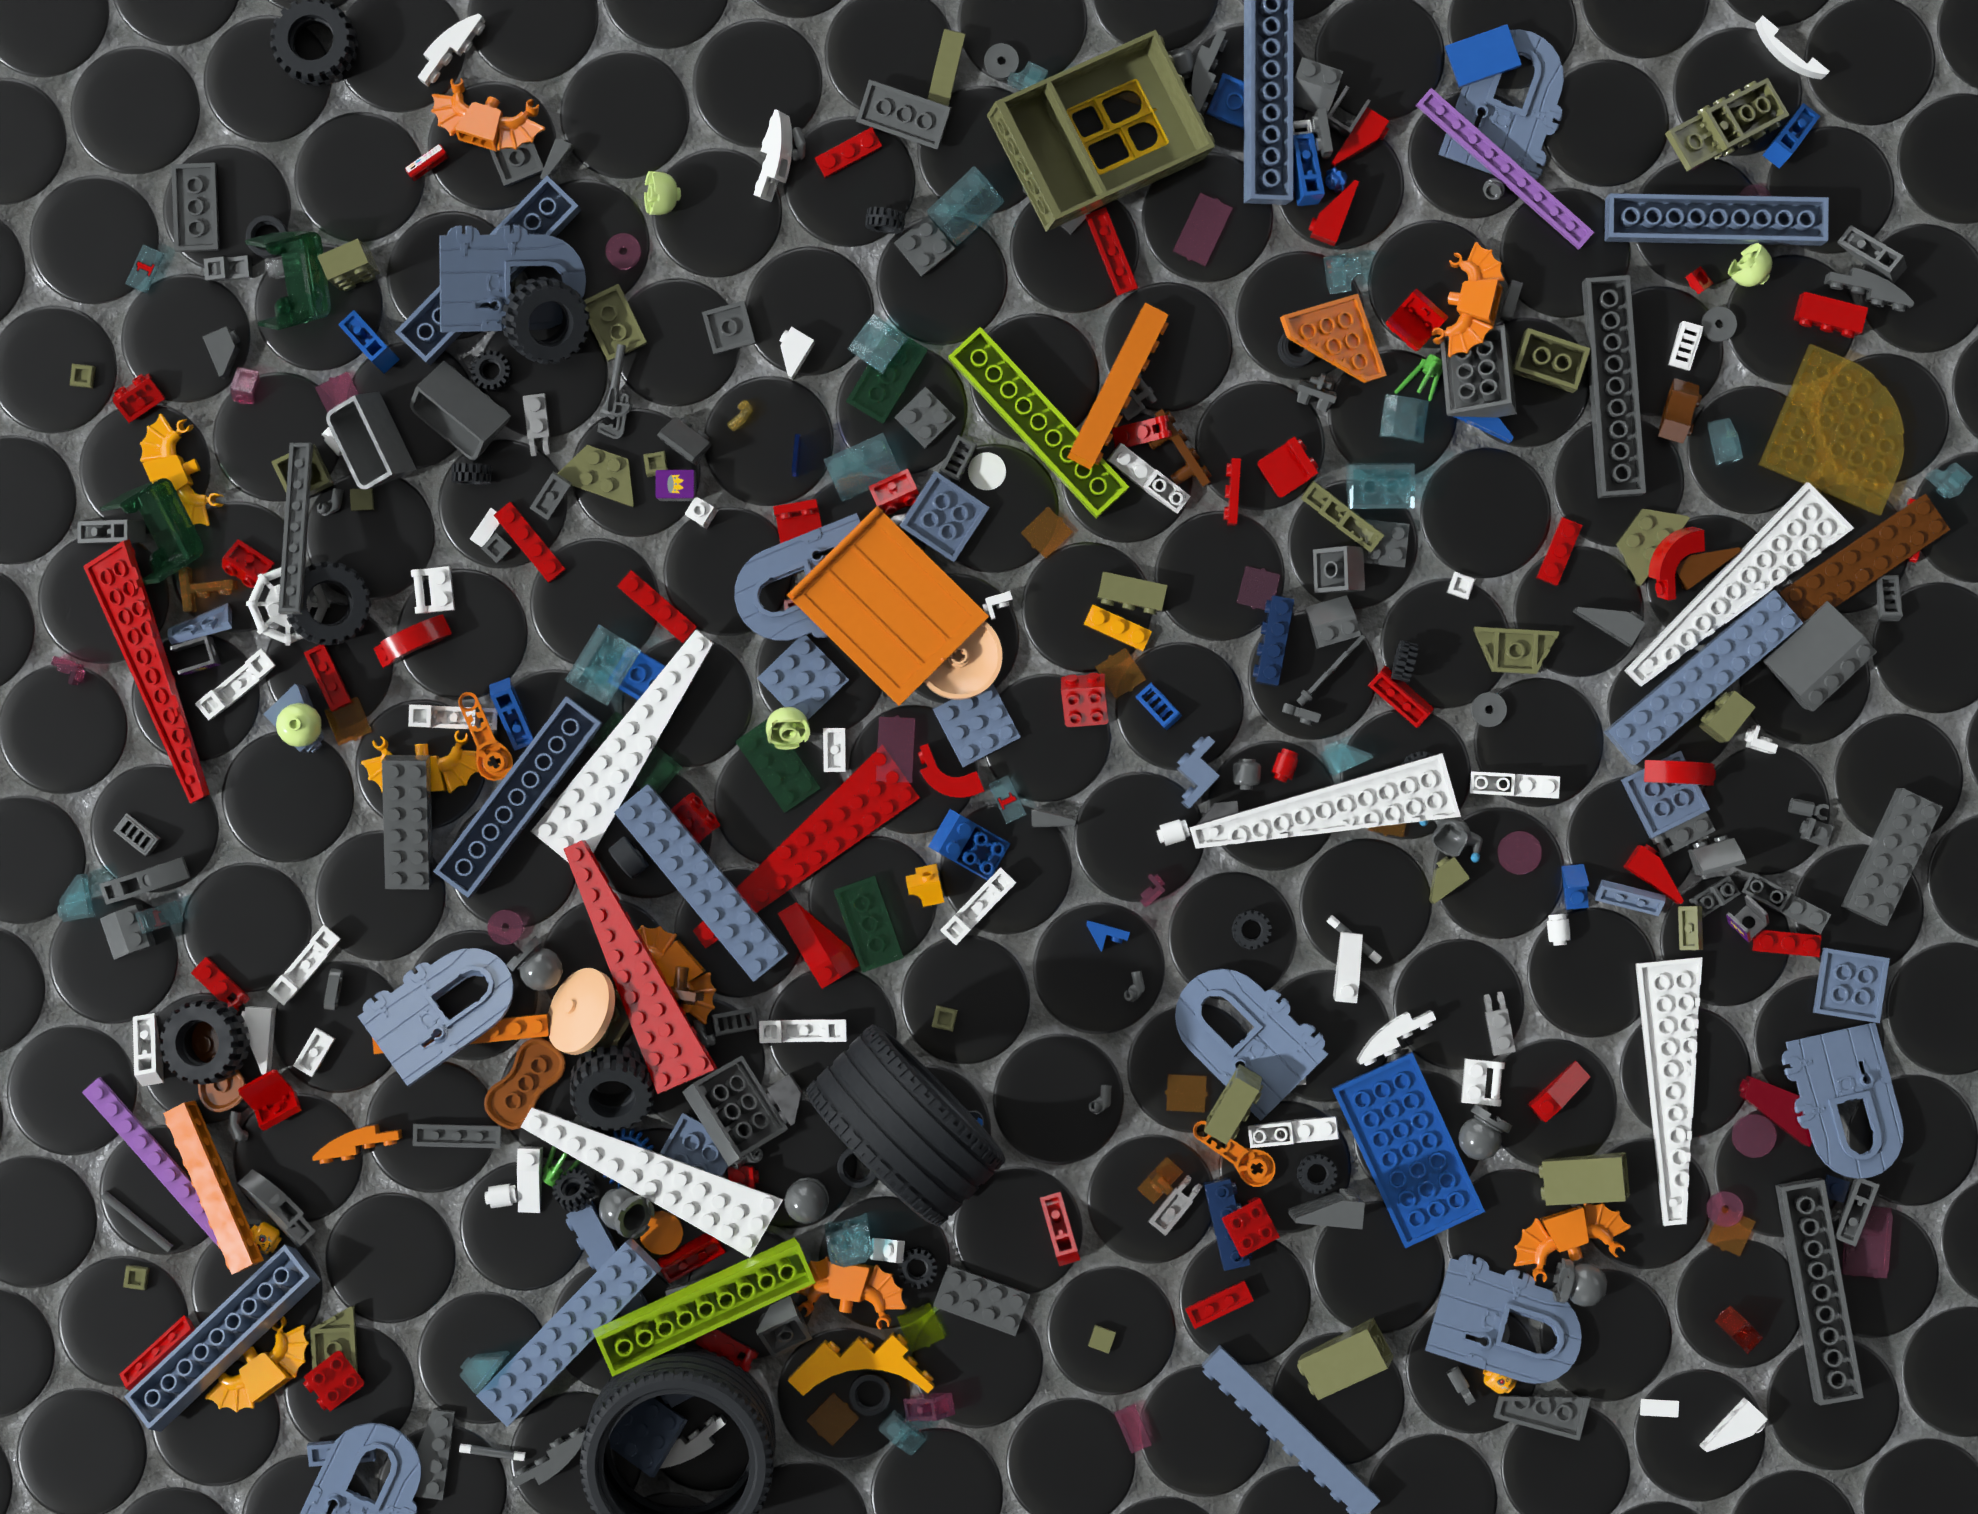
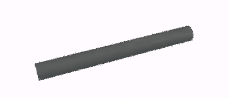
M105 1191L100 1198L165 1251L169 1252L173 1248L169 1241L109 1192Z

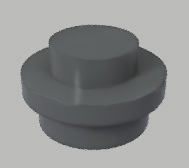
M1491 178L1485 182L1483 192L1488 199L1497 200L1503 196L1505 185L1501 180Z

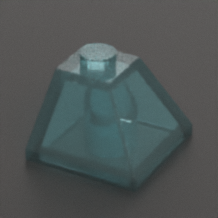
M506 1350L476 1354L472 1359L468 1357L460 1367L463 1371L459 1376L477 1395L510 1353Z

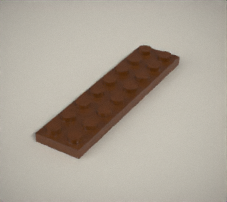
M1923 494L1778 593L1804 623L1826 601L1835 608L1948 532L1950 528L1928 496Z

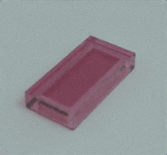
M1135 1404L1114 1412L1131 1453L1152 1445Z

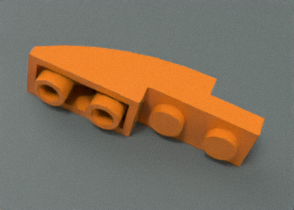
M379 1124L355 1129L322 1147L313 1156V1161L320 1160V1164L333 1162V1158L341 1157L342 1161L355 1159V1155L361 1153L360 1145H362V1149L375 1147V1143L383 1142L384 1146L397 1144V1140L403 1138L402 1130L380 1132Z

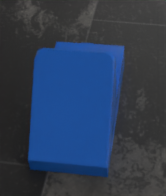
M1584 864L1561 866L1566 910L1589 908L1587 894L1589 881Z
M1089 920L1086 922L1101 952L1106 935H1109V940L1122 943L1123 940L1128 941L1130 934L1128 931Z

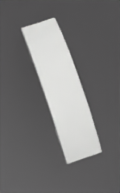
M1764 16L1755 23L1758 34L1767 49L1785 66L1799 74L1815 79H1823L1829 73V70L1816 59L1812 58L1808 63L1804 62L1774 37L1779 29Z
M261 648L245 661L241 668L217 688L209 691L195 704L209 721L252 689L276 665Z
M409 704V727L469 729L460 707ZM479 708L466 712L467 717L472 714L474 719L471 725L480 728L481 723L484 721L483 718L479 719L475 713L480 712ZM482 708L491 730H497L498 712L496 708Z
M1000 867L940 931L957 945L1014 886L1016 881Z
M323 925L309 941L310 943L267 992L281 1004L286 1005L325 961L341 938L326 925Z
M846 1019L759 1021L760 1043L847 1042Z

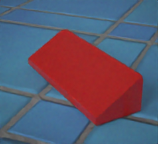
M1384 666L1368 686L1412 725L1418 728L1432 713L1434 708L1404 681L1392 679L1391 670Z
M704 1233L659 1258L657 1263L662 1267L660 1271L670 1284L726 1253V1250L720 1240Z

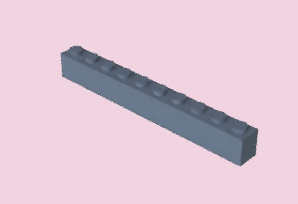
M590 1200L592 1203L590 1205L586 1203L585 1209L582 1210L579 1207L578 1212L573 1210L567 1213L566 1223L571 1231L575 1230L578 1236L576 1241L581 1250H586L589 1256L587 1258L588 1264L592 1269L598 1271L618 1250V1247L605 1223L601 1220L596 1206ZM642 1291L619 1312L618 1318L648 1305ZM666 1394L661 1395L666 1405L669 1403L670 1407L673 1408L693 1397V1395Z
M1221 1345L1202 1363L1203 1373L1211 1381L1215 1378L1221 1384L1219 1386L1220 1390L1227 1396L1229 1394L1237 1399L1234 1403L1242 1411L1247 1409L1252 1414L1250 1418L1259 1427L1263 1424L1268 1429L1267 1435L1275 1442L1279 1440L1284 1445L1282 1449L1290 1457L1295 1455L1300 1460L1298 1464L1306 1472L1311 1470L1316 1475L1314 1480L1321 1487L1326 1485L1331 1490L1329 1494L1338 1503L1342 1500L1348 1506L1346 1510L1349 1514H1369L1380 1502V1499Z

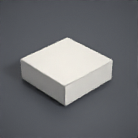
M1454 572L1447 593L1468 600L1475 579Z

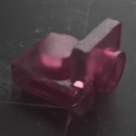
M237 368L230 387L232 400L240 404H254V391L260 377L258 371Z
M53 656L51 664L58 666L57 671L70 674L68 684L78 685L83 680L85 670H83L84 664Z
M1152 874L1147 876L1155 887L1152 889L1149 886L1140 894L1142 899L1139 901L1145 908L1165 891L1163 888L1165 883L1157 874L1154 877Z

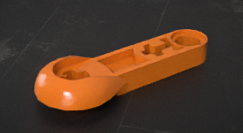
M465 692L459 697L458 703L477 746V770L487 780H502L513 766L512 755L505 746L495 739L477 696L471 692ZM465 696H472L475 699V704L472 708H465L463 706L462 700ZM479 708L480 712L475 713L479 719L483 718L484 721L481 723L480 728L471 725L474 719L472 714L467 717L466 712ZM492 756L501 760V764L498 763L500 766L496 769L494 766L489 767L488 761H491L489 759Z
M1199 1121L1194 1125V1136L1234 1164L1241 1179L1246 1184L1253 1187H1261L1273 1179L1275 1163L1268 1153L1262 1150L1245 1148L1232 1139L1229 1140L1225 1148L1220 1147L1218 1149L1216 1148L1217 1143L1214 1140H1211V1143L1206 1141L1211 1137L1209 1134L1201 1137L1196 1132L1197 1127L1201 1124H1206V1121ZM1261 1163L1263 1165L1261 1167L1263 1169L1262 1173L1257 1172L1253 1174L1251 1172L1253 1170L1251 1168L1252 1164L1257 1165Z

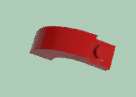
M1687 527L1676 530L1665 537L1657 546L1649 565V577L1656 579L1657 582L1655 584L1657 597L1665 600L1676 599L1675 573L1677 566L1687 555L1705 551L1703 529Z
M441 614L397 632L381 641V644L373 649L384 668L420 648L440 642L451 635L452 632L444 615Z
M928 743L920 746L921 751L917 752L922 765L926 763L928 766L921 769L920 772L933 789L946 796L955 798H966L985 792L977 771L962 777L947 776L937 767Z
M1645 760L1644 782L1714 786V780L1716 779L1715 764Z

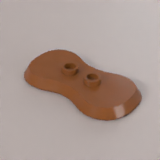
M202 1021L193 1031L192 1048L200 1060L208 1063L215 1057L219 1041L214 1028L209 1023ZM235 1070V1075L225 1078L224 1081L204 1085L198 1084L199 1097L206 1108L213 1112H223L235 1107L242 1101L243 1098L239 1095L238 1089L245 1085V1080L239 1070Z
M532 1038L524 1042L517 1051L511 1071L505 1078L494 1084L486 1094L484 1107L489 1117L504 1128L511 1130L521 1128L531 1108H535L540 1095L562 1077L566 1067L563 1053L555 1048L551 1042L542 1038Z

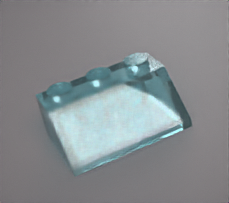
M973 166L927 210V215L958 247L1004 203V200L991 183Z
M883 433L823 459L842 502L868 491V486L900 472Z
M1346 463L1348 509L1414 508L1415 464Z
M599 624L565 680L607 706L641 649Z

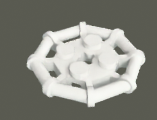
M281 567L264 574L260 573L257 576L258 580L249 600L246 601V606L250 609L259 634L262 633L285 643V646H290L291 643L301 640L303 637L296 632L290 634V627L292 625H289L287 621V614L278 613L280 584L273 586L269 581L281 577ZM319 584L313 588L318 603H311L308 595L307 608L310 611L311 607H318L313 619L321 623L327 608L330 607V603L327 602L322 587ZM266 585L270 590L265 602H258ZM258 606H264L267 610L269 620L265 623ZM274 622L284 626L285 634L270 628L269 625Z

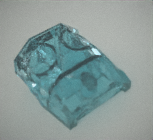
M873 314L853 340L848 350L883 374L889 362L893 360L894 355L899 352L901 346L909 338Z
M1385 394L1379 437H1395V439L1402 438L1423 443L1429 401Z
M867 1213L854 1218L825 1224V1237L831 1264L841 1267L866 1262L874 1253Z

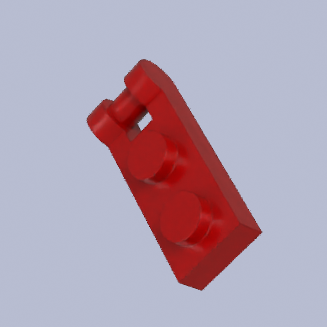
M1168 415L1112 428L1115 448L1119 443L1128 448L1172 437V432L1169 430L1167 423L1169 422ZM1158 424H1159V428H1160V432H1159V433H1157V430H1156V425H1158Z
M205 957L191 972L219 1001L227 1003L228 1007L233 1006L237 1012L243 1003L246 1004L250 1000V997L209 957ZM234 993L237 998L232 1002L229 997Z
M718 1329L698 1337L695 1344L704 1349L717 1353V1356H724L726 1359L733 1361L735 1366L739 1365L747 1373H749L752 1367L753 1359H756L759 1355V1352ZM740 1351L746 1354L743 1360L737 1358Z

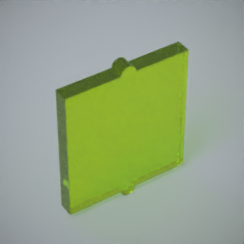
M930 1302L917 1308L912 1307L910 1311L897 1316L911 1352L925 1346L930 1347V1344L945 1338Z

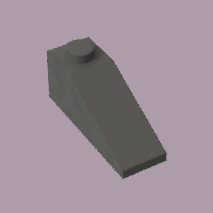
M1852 225L1837 241L1841 247L1875 274L1893 284L1907 269L1905 258L1902 254Z
M78 521V543H120L130 539L131 543H146V521Z
M1577 607L1573 610V613L1626 646H1631L1646 624L1641 620L1642 616L1633 611L1629 613L1627 611Z
M1854 1178L1838 1224L1835 1239L1856 1247L1880 1186L1879 1184L1865 1178Z

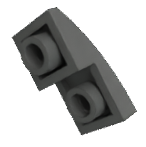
M1730 875L1701 891L1689 899L1692 906H1702V918H1704L1741 893Z

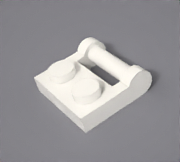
M450 566L411 570V577H414L417 606L415 607V614L455 610ZM423 576L429 577L430 606H425Z
M1465 1059L1461 1102L1501 1106V1077L1505 1063ZM1487 1068H1493L1491 1098H1485Z

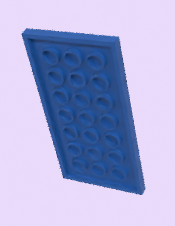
M1412 1052L1332 1088L1405 1248L1485 1212Z

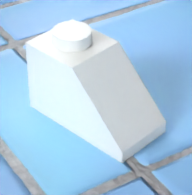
M791 327L789 331H784L779 341L782 342L780 346L788 377L793 380L813 348L815 341Z

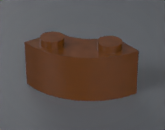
M1674 378L1663 409L1658 432L1659 437L1682 444L1686 436L1690 437L1694 424H1691L1695 407H1699L1702 395L1699 394V385Z

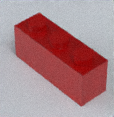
M1803 292L1799 295L1793 320L1798 321L1799 325L1804 327H1812L1814 325L1820 327V330L1832 333L1834 330L1842 332L1841 335L1844 337L1854 338V336H1858L1863 331L1868 307Z

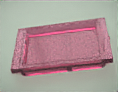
M1871 1206L1856 1247L1848 1243L1844 1244L1843 1275L1887 1278L1893 1220L1892 1208Z

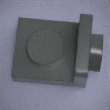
M1807 818L1801 824L1799 832L1802 834L1800 839L1827 847L1834 826L1822 823L1814 818Z

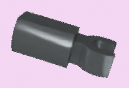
M1791 798L1788 812L1808 817L1814 815L1818 820H1827V817L1821 816L1819 811L1821 808L1829 809V806L1827 804L1815 806L1814 802Z
M1456 1366L1447 1371V1376L1457 1393H1461L1466 1404L1469 1406L1476 1402L1468 1389L1470 1386L1460 1368Z

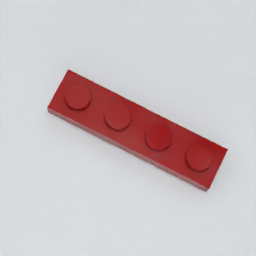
M1106 207L1085 215L1117 297L1137 290L1138 286Z
M509 502L494 514V517L548 583L566 570L512 502Z
M632 570L618 584L617 587L683 644L697 629L696 625Z
M183 1315L119 1374L126 1389L131 1391L195 1330L188 1317Z

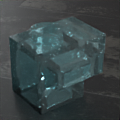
M1028 61L1023 71L1010 73L1007 85L1022 90L1046 79L1048 70Z
M1345 254L1323 257L1329 293L1351 291L1352 279L1356 275L1361 274V264L1358 257L1346 258Z
M1953 463L1945 471L1938 470L1937 468L1931 470L1925 478L1937 487L1936 491L1942 497L1950 499L1958 496L1964 490L1965 485L1972 476L1959 464Z

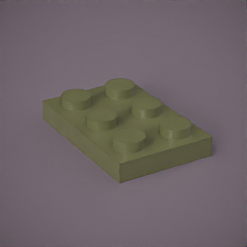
M619 284L584 300L587 305L585 310L590 315L588 322L608 362L615 359L617 344L626 345L625 354L648 344Z

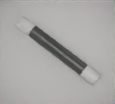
M1333 915L1326 921L1339 933H1353ZM1362 941V952L1377 964L1382 957Z
M460 1444L459 1448L461 1453L525 1461L526 1452Z

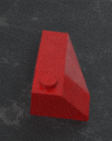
M797 902L778 913L822 989L860 966L850 947Z

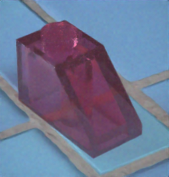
M933 1393L903 1399L907 1421H938L955 1415L952 1393Z

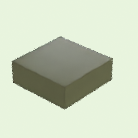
M72 364L70 386L93 388L96 367Z
M665 451L643 454L647 477L656 476V470H668Z
M373 488L350 489L351 511L374 510Z
M936 1005L932 1027L953 1032L958 1010Z
M126 1265L123 1287L146 1290L150 1268Z
M1095 1325L1088 1346L1109 1354L1116 1332Z

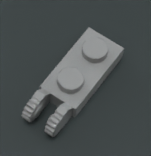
M543 393L523 396L531 456H537L535 439L543 438V451L545 455L550 454V429L546 395Z
M1497 992V1001L1500 1009L1492 1011L1491 997L1489 994L1484 995L1485 1016L1494 1056L1516 1052L1503 992Z
M1189 1175L1183 1179L1177 1188L1175 1187L1148 1221L1165 1236L1193 1203L1192 1200L1203 1187L1200 1184L1195 1185L1188 1197L1182 1193L1183 1189L1191 1182L1192 1178Z

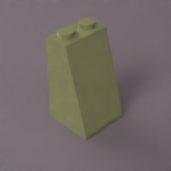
M1626 1152L1544 1159L1542 1165H1539L1540 1178L1544 1179V1187H1541L1542 1200L1546 1201V1206L1623 1202L1630 1197Z
M1371 1318L1302 1354L1297 1366L1301 1375H1305L1309 1382L1308 1388L1310 1393L1315 1395L1317 1400H1320L1388 1369L1394 1356L1375 1319Z

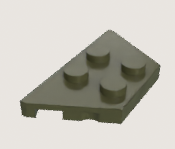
M586 445L557 473L572 483L571 486L634 507L630 464L627 458Z
M1648 509L1640 510L1616 544L1638 586H1641L1649 575L1650 561L1657 546L1669 534L1682 529L1690 517Z
M1474 627L1475 635L1491 672L1537 674L1554 641L1559 636L1558 631Z
M354 1305L310 1329L312 1370L336 1351H341L358 1373Z

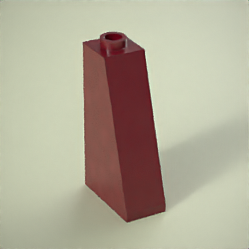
M1750 1076L1742 1080L1739 1087L1741 1098L1799 1143L1808 1147L1811 1146L1812 1140L1809 1129L1801 1127L1797 1120V1117L1803 1116V1112L1795 1113L1794 1109L1796 1099L1800 1098L1799 1095Z

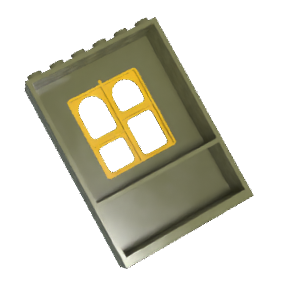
M1156 30L995 101L988 112L987 117L1046 232L1204 160L1215 147L1214 138L1207 131L1203 116L1197 112L1194 106L1193 96L1187 92L1184 79L1181 74L1177 73L1174 67V59L1170 54L1168 55L1165 49V42ZM1122 91L1136 93L1141 100L1140 111L1116 124L1112 123L1102 105V101ZM1092 106L1103 124V129L1090 136L1082 137L1072 119V114ZM1142 122L1149 123L1157 131V141L1150 148L1138 151L1128 133V128ZM1118 134L1129 156L1104 169H1099L1088 147L1109 136Z

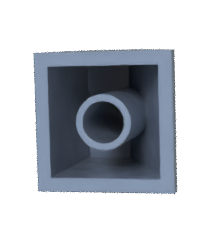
M294 684L264 713V716L276 727L278 715L290 704L302 703L313 707L307 688L303 685ZM322 730L316 741L309 746L294 747L302 753L316 752L322 746L321 741L324 739Z

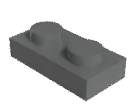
M553 471L530 509L549 520L572 483Z

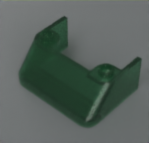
M312 231L278 232L245 240L247 245L266 248L267 252L272 255H282L288 296L279 298L275 304L276 317L258 321V326L281 330L324 318L330 313L331 301L328 281L317 257L323 254L322 240L318 233Z
M166 478L156 479L127 491L100 507L102 512L121 508L128 514L140 511L158 547L157 550L152 552L149 559L154 572L142 579L144 585L163 581L203 554V543L172 482Z

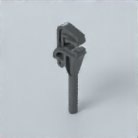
M617 344L611 386L605 404L600 411V417H610L611 419H616L617 417L616 427H614L613 423L609 425L598 423L597 432L613 439L623 436L627 414L633 407V404H629V394L626 393L621 396L619 391L626 345Z

